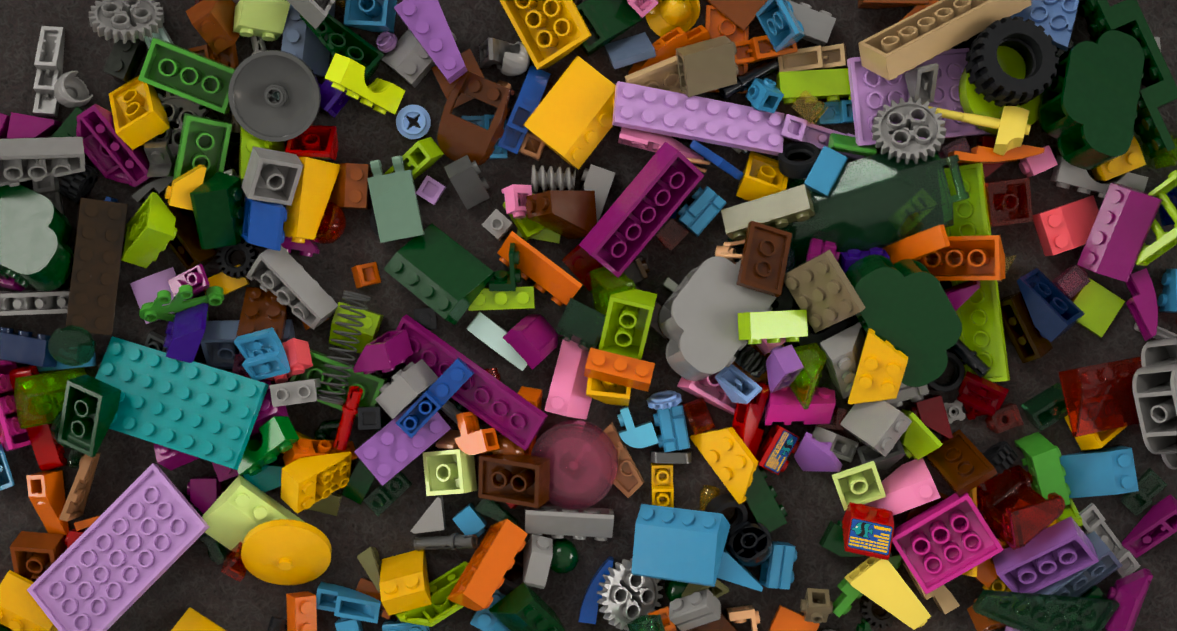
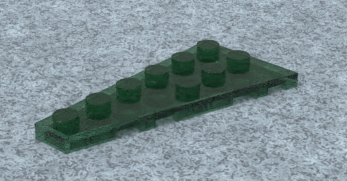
M983 590L972 608L978 614L1020 631H1102L1119 607V603L1116 600Z

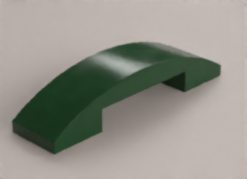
M382 419V428L389 423V421ZM376 429L373 436L381 429ZM360 460L342 495L361 505L375 477Z

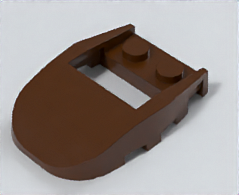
M469 71L464 73L448 96L437 133L438 144L442 152L454 161L468 155L471 162L476 161L478 166L485 163L495 150L494 146L498 139L502 138L505 120L510 112V108L507 107L510 94L514 95L515 91ZM461 92L498 108L488 130L451 114Z

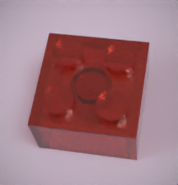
M1011 178L985 182L990 227L1033 221L1029 178Z

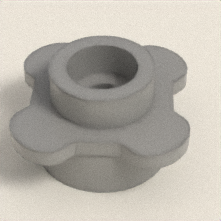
M955 400L954 403H944L949 424L955 420L963 421L966 415L962 410V402Z

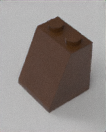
M550 190L526 196L528 219L568 239L586 237L597 224L595 191Z

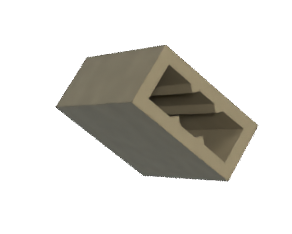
M724 35L677 48L676 57L680 90L688 97L737 84L739 70L735 63V55L737 53L735 43Z

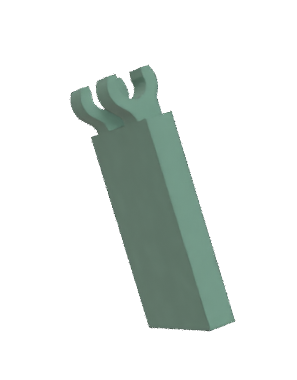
M401 155L392 157L395 173L383 175L381 160L370 161L374 177L367 178L380 243L424 235L412 170L405 171Z

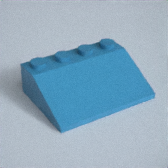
M641 504L635 523L631 574L715 587L730 529L729 522L721 513Z

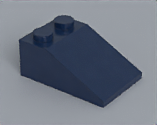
M1038 268L1017 280L1034 326L1039 330L1040 335L1050 342L1067 332L1085 314Z

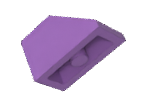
M792 344L785 347L779 345L773 348L766 360L768 384L771 393L789 387L804 368Z

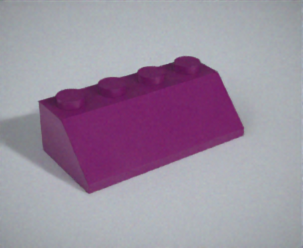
M1110 183L1077 265L1092 272L1128 282L1162 199L1123 184Z

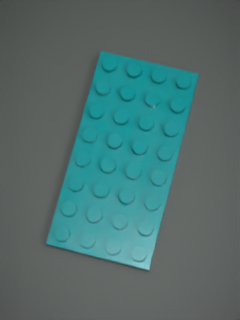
M113 336L95 379L121 390L118 411L109 429L238 470L269 387L266 383L195 361L188 363L168 358L165 352Z

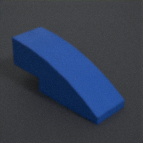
M608 557L590 581L581 603L578 622L596 624L599 605L597 601L602 598L597 592L603 590L599 583H605L606 581L603 574L610 575L608 568H613V557Z

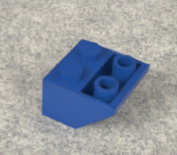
M246 197L242 237L247 243L280 251L281 243H284L285 240L283 222L287 220V210L282 204L252 200Z

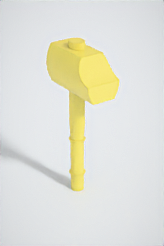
M1004 106L1001 119L962 113L940 107L936 109V114L942 113V118L998 129L993 152L1003 156L1010 149L1021 147L1024 135H1029L1031 125L1027 124L1030 111L1021 107Z

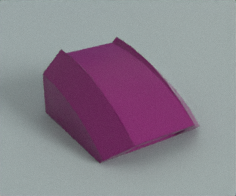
M528 314L505 334L503 339L519 353L533 370L558 346L559 333L541 314Z

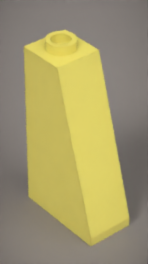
M869 557L844 577L852 587L913 630L925 625L927 619L931 617L889 560Z

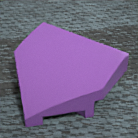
M806 432L794 454V458L803 471L840 472L843 464L830 451L832 443L819 442L815 440V437H812L813 434Z

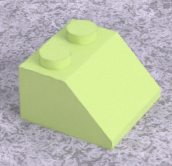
M240 0L235 6L233 32L240 33L244 37H262L265 41L277 40L283 33L290 3L286 0Z
M460 449L422 452L427 496L477 491L474 455L466 454Z
M874 461L832 475L844 511L847 510L850 502L866 504L886 497Z

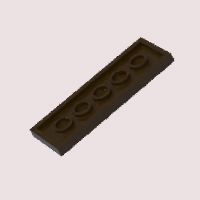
M87 198L80 199L65 331L112 335L128 204Z

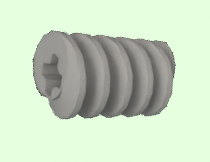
M532 165L531 186H533L535 193L539 191L540 187H542L543 192H546L549 187L551 190L559 188V190L568 189L574 191L576 168L573 174H571L570 167L566 168L565 173L562 172L561 167H558L556 173H554L552 166L545 172L543 165H541L539 171H536L535 165Z

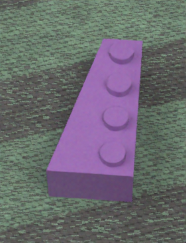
M403 0L394 7L399 17L449 84L467 72L465 63L438 0Z

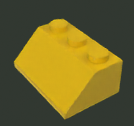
M9 570L0 584V624L13 631H58L27 591L34 582Z

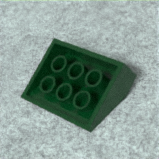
M434 224L424 229V235L414 237L398 250L384 268L388 274L441 317L456 325L495 274L493 270Z

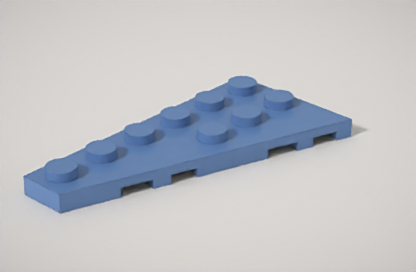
M1031 0V6L1023 9L1020 13L1012 15L1011 18L1013 19L1015 16L1023 17V21L1030 19L1035 22L1034 25L1037 27L1041 25L1045 29V34L1047 36L1050 34L1052 37L1051 43L1053 46L1056 45V47L1068 51L1080 0Z

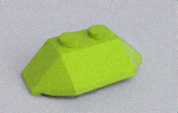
M464 561L429 583L431 605L395 614L401 622L432 627L463 608L464 606L454 603L447 598L468 563Z

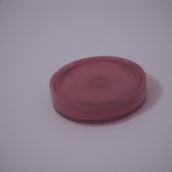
M567 420L551 426L536 441L531 452L532 456L550 458L549 501L562 508L582 509L596 504L609 492L617 476L618 456L611 439L600 428L585 421Z

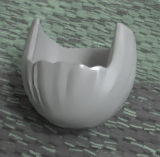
M522 42L509 43L510 52H505L503 64H497V68L503 75L518 76L528 69L531 58Z
M69 71L62 74L54 84L56 100L68 108L84 106L93 97V94L89 96V90L84 81L79 79V77H75L78 71Z

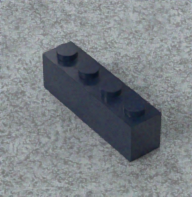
M0 327V359L39 367H56L60 341L52 340L51 335L38 334L35 337L32 336L33 332L19 330L18 333H14L13 328Z

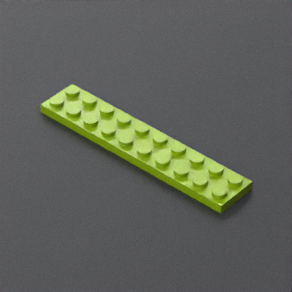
M975 163L938 169L937 175L943 222L947 236L991 235L983 164ZM980 280V288L955 311L962 324V332L959 339L970 350H975L978 353L977 356L991 368L982 378L991 382L1009 381L1010 376L997 280ZM951 281V285L955 286L967 281ZM964 365V378L967 374V371L976 374L968 365Z

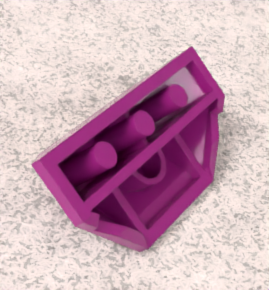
M94 104L77 115L76 137H83L85 154L105 178L129 184L133 187L151 178L147 177L150 164L142 146H139L132 150L116 134L112 112Z
M1144 568L1115 581L1114 587L1111 586L1109 588L1107 606H1103L1100 613L1103 625L1107 631H1133L1153 578L1149 569Z

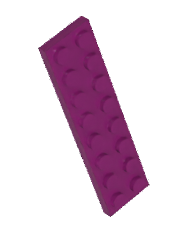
M407 314L403 316L396 330L407 329L413 354L406 358L404 364L408 365L412 361L416 364L423 359L432 371L440 377L457 358H460L474 374L451 398L526 451L548 415Z

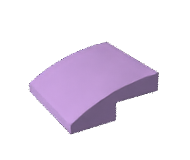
M173 267L130 283L140 309L143 304L154 302L157 298V293L161 290L169 291L171 293V301L173 300L174 296L168 280L176 276Z

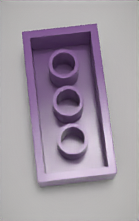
M412 403L354 451L355 455L380 485L383 486L451 429L438 412L410 438L396 422L414 404Z
M1071 516L1004 549L992 557L997 575L1019 600L1099 562L1092 542Z

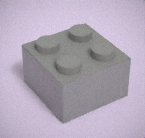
M253 146L241 188L248 199L291 206L303 164L296 154Z
M423 359L416 364L412 361L403 370L401 369L393 375L391 382H387L379 389L381 394L375 400L394 419L419 399L439 377Z

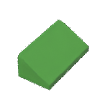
M835 133L830 134L828 147L835 151L867 157L877 153L875 145L858 146L855 137Z

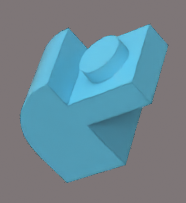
M628 406L620 408L621 413L617 417L620 426H625L626 429L618 433L627 445L634 448H645L659 443L651 421L634 426Z

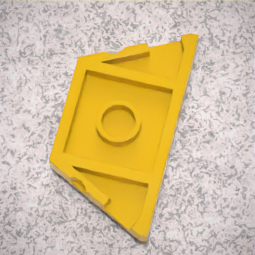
M870 328L868 329L847 404L896 399L908 363L907 355L900 350H896L887 340L883 341L875 335V331Z
M733 427L691 435L689 438L737 503L740 505L745 502L747 498L745 494L747 488L751 486L753 473L756 471L758 461Z

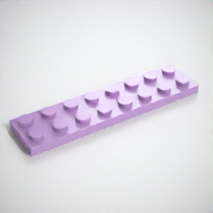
M618 81L615 86L612 125L778 156L779 153H783V136L780 134L784 124L785 113L758 111L750 106L698 96L688 97L683 93Z

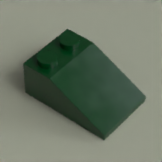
M89 375L67 380L57 441L85 455L95 457L118 411L121 390Z

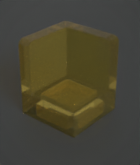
M804 91L791 106L810 124H815L829 108L808 91Z

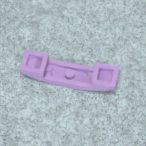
M786 114L780 134L795 142L812 143L819 150H822L824 146L828 147L831 133L855 137L853 134H844L789 114ZM839 152L847 158L863 161L864 158L861 155Z

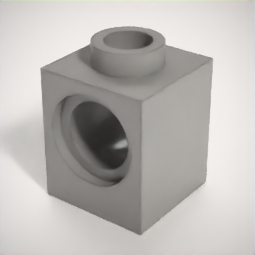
M497 209L482 224L499 241L514 225Z

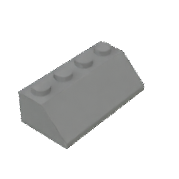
M542 505L539 508L526 506L525 532L529 533L530 537L532 534L539 536L550 534L551 538L562 539L564 535L573 536V539L577 540L594 537V540L607 541V538H612L613 509Z

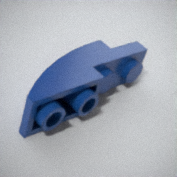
M532 65L530 66L504 127L502 138L499 139L497 146L518 154L528 131L523 124L539 105L551 75L550 73L536 69Z
M457 358L401 416L396 424L412 438L474 372L460 358Z

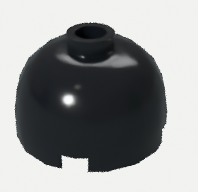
M747 521L737 525L731 531L728 548L736 561L742 565L752 567L763 564L770 557L773 550V542L768 529L762 523L757 522L756 524Z

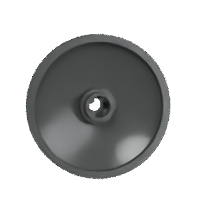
M267 50L253 54L239 64L230 80L228 98L231 111L244 130L259 139L280 142L301 135L313 124L320 109L321 92L314 72L303 60L285 51ZM278 91L280 93V99L274 97V92Z

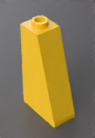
M298 157L303 164V169L292 205H286L287 220L284 222L283 229L285 237L292 238L291 242L305 243V240L315 239L337 179L340 164L309 157Z

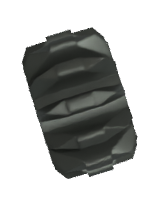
M746 344L742 350H737L734 354L736 357L734 362L754 377L759 378L767 370V358L749 344Z

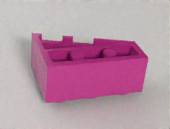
M792 383L789 387L772 393L769 391V397L765 403V426L772 425V422H783L784 425H791L792 421H803L804 425L830 424L836 404L835 390Z

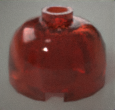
M331 200L328 201L316 237L312 240L313 242L330 244L338 240L344 233L346 228L345 214Z

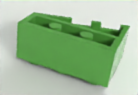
M1039 432L1015 440L1016 447L1023 451L1025 458L1021 459L1023 466H1028L1030 474L1028 480L1037 504L1046 513L1071 504L1069 498L1071 491L1067 483H1065L1066 471L1060 463L1059 458L1062 455L1058 446H1054Z

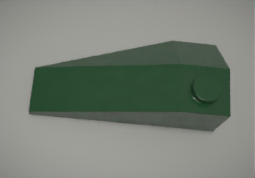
M301 14L299 15L333 57L336 53L351 58L365 67V83L376 72L384 57V54L330 14H327L326 18L316 29Z

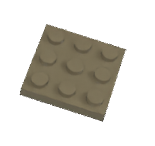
M830 249L785 273L784 283L800 309L807 310V320L815 333L847 319L866 308Z

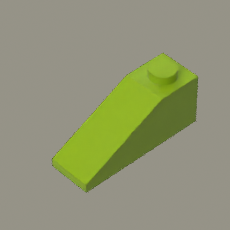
M432 137L419 140L402 156L405 171L412 170L413 180H415L441 158L444 153ZM390 167L383 175L395 173L394 167Z

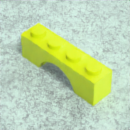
M335 53L325 75V79L332 82L331 87L342 92L346 90V95L356 100L361 98L360 103L371 108L374 106L373 110L385 115L386 112L395 115L405 90L379 78H376L373 83L366 86L364 78L365 67L351 58Z

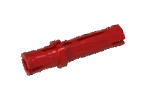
M358 386L349 387L346 402L342 405L343 412L333 443V447L337 448V450L347 449L363 389H359Z

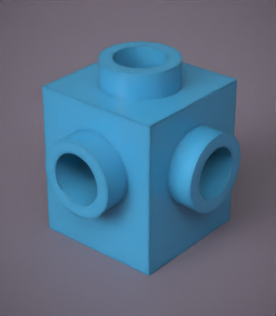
M755 78L745 97L751 102V106L754 109L775 113L784 94L776 87V82L769 78L764 80Z

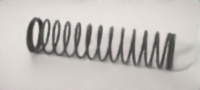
M347 290L343 291V295L346 296H343L342 299L365 308L340 305V307L362 316L342 313L337 315L361 325L335 322L337 325L358 333L337 330L333 332L357 342L331 339L333 342L354 350L329 347V349L353 359L326 356L350 367L328 364L324 366L343 372L348 376L322 373V375L340 380L346 384L320 381V383L337 388L344 393L317 390L318 392L325 393L317 394L318 400L343 405L344 399L337 395L347 393L338 386L349 385L347 381L341 378L351 377L348 372L341 369L353 368L351 364L342 360H355L354 356L345 352H357L355 347L345 343H360L358 339L349 335L362 334L359 330L349 326H364L362 322L349 317L366 318V315L353 309H368L366 305L353 300L370 301L371 299L370 296Z

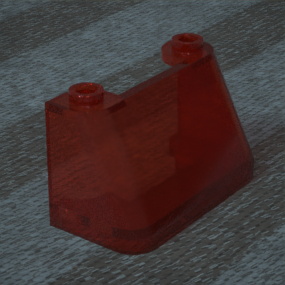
M1020 465L1005 469L1003 473H999L998 476L992 477V479H988L977 486V509L990 529L1013 550L1028 544L1063 514V509L1065 508V501L1061 495L1053 492L1048 494V499H1045L1031 487L1033 479L1030 472Z

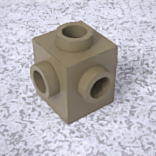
M807 588L805 598L801 599L800 611L804 612L805 621L813 623L827 622L828 615L833 612V602L830 601L829 589Z

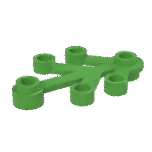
M182 285L172 301L171 293L167 290H161L157 293V298L154 302H147L142 305L139 310V316L148 322H154L157 319L173 322L175 315L170 314V312L178 313L201 303H209L212 306L222 304L224 290L219 286H212L206 290L205 296L189 299L193 296V288L190 285Z

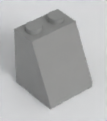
M881 400L854 404L840 425L860 442L886 457L912 421L900 410Z

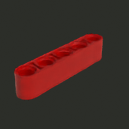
M26 365L10 370V381L39 468L42 471H47L65 466L67 459L63 456V453H65L62 443L57 441L58 434L49 403L47 404L46 399L48 398L37 367Z

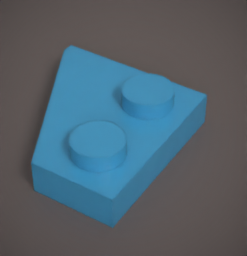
M1166 269L1161 279V283L1164 285L1163 291L1159 295L1157 302L1158 306H1160L1159 312L1177 313V269Z

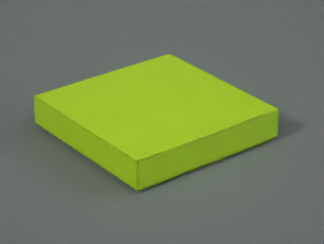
M1086 278L1072 300L1085 313L1076 323L1098 337H1103L1125 303L1123 299L1090 278Z

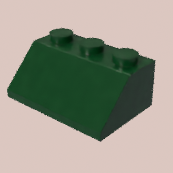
M217 172L190 193L201 249L207 250L236 245L244 239L242 237L245 201L240 178Z
M524 582L489 609L490 613L511 631H565L555 611Z

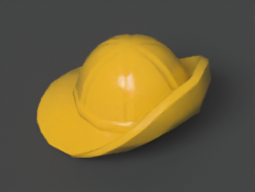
M657 0L658 4L645 15L649 27L660 37L677 27L687 32L695 25L699 18L700 1Z

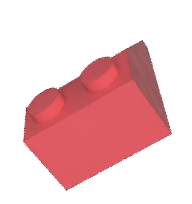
M1094 195L1032 215L1045 256H1053L1086 244L1099 212Z

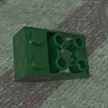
M586 0L576 6L592 35L580 44L587 56H590L642 21L637 12L628 4L627 0Z

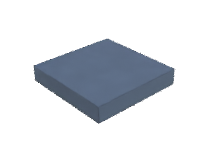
M645 32L604 45L614 69L656 56L655 49Z

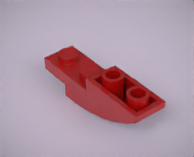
M756 382L762 387V391L748 404L737 403L732 425L754 457H756L762 441L764 430L759 429L758 425L770 391L769 385Z

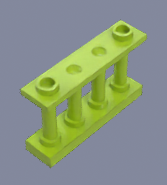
M1177 170L1171 172L1167 180L1148 193L1162 199L1161 204L1174 221L1175 228L1169 232H1164L1155 218L1151 229L1156 235V241L1151 245H1146L1144 242L1136 265L1147 266L1177 245V209L1167 196V193L1177 186Z

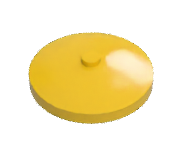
M279 519L262 523L247 533L242 543L241 559L246 569L263 581L278 585H298L318 578L327 570L331 562L332 548L327 536L315 526L298 520Z

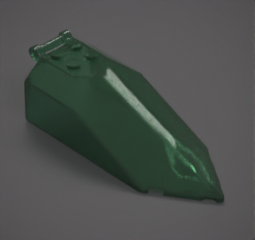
M935 151L934 157L927 156V161L922 160L920 157L918 164H915L913 159H910L909 163L906 164L905 159H901L899 163H896L897 157L895 156L889 160V153L887 152L845 163L828 197L810 190L815 210L814 216L803 222L794 221L788 223L786 227L777 228L792 233L787 263L794 267L805 263L812 238L821 239L823 242H835L837 245L836 251L841 253L848 252L850 249L865 250L902 240L937 225L944 224L945 228L953 226V202L970 198L969 193L965 191L959 169V156L954 155L941 159L938 152ZM948 164L957 195L953 196L950 194L943 166ZM806 178L788 180L786 190L803 185ZM728 237V242L735 241ZM744 244L737 245L738 247L744 248Z

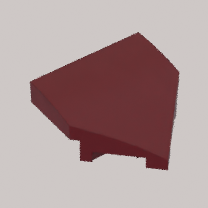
M967 371L958 390L959 395L957 399L963 403L967 411L966 416L968 420H972L976 416L988 414L994 416L996 410L1000 409L1009 390Z

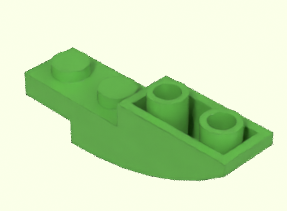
M890 552L892 556L888 560L897 570L903 558L897 552ZM845 578L837 585L842 593L833 602V613L838 617L842 614H847L852 607L853 601L864 595L852 587Z

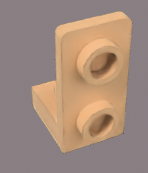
M752 605L726 608L729 621L744 623L746 619H750L751 631H758L757 624H760L759 611H755Z

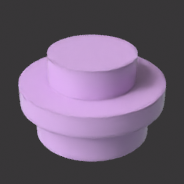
M385 31L377 37L376 43L381 52L387 53L396 47L398 39L394 33Z

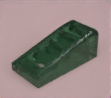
M481 499L474 508L476 512L500 522L508 519L518 526L519 520L494 500Z

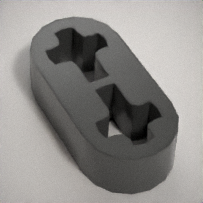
M651 451V463L690 464L692 463V452Z

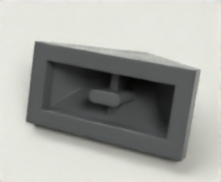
M900 438L886 457L866 445L857 448L861 463L865 464L874 461L876 468L879 470L890 469L906 455Z

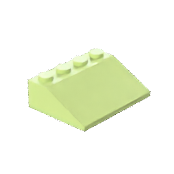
M238 475L202 516L210 526L205 533L239 557H241L243 540L254 527L279 519L304 522L241 475Z

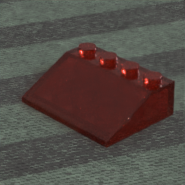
M1141 357L1058 372L1073 437L1139 423L1132 381L1136 370L1142 367Z

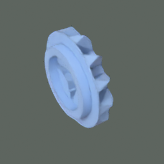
M407 105L397 115V129L402 136L408 139H420L428 133L431 126L430 115L419 105ZM408 116L413 119L418 117L417 122L421 128L415 126L409 128L410 122L406 117Z
M672 390L656 392L647 399L648 407L655 410L670 409L682 402L681 394Z

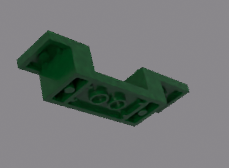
M1081 0L1079 2V12L1082 17H1085L1088 24V32L1094 39H1097L1107 31L1117 30L1134 37L1143 48L1145 60L1143 67L1144 76L1141 83L1146 88L1140 90L1141 95L1137 104L1134 131L1137 135H1140L1144 152L1152 159L1176 148L1158 109L1177 99V86L1137 0H1124L1111 7L1107 0Z

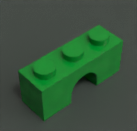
M274 416L259 428L263 437L262 446H260L258 440L248 441L237 470L239 475L249 474L253 476L260 473L263 466L277 460V456L280 453L290 450L293 447L292 444L299 440L288 416Z

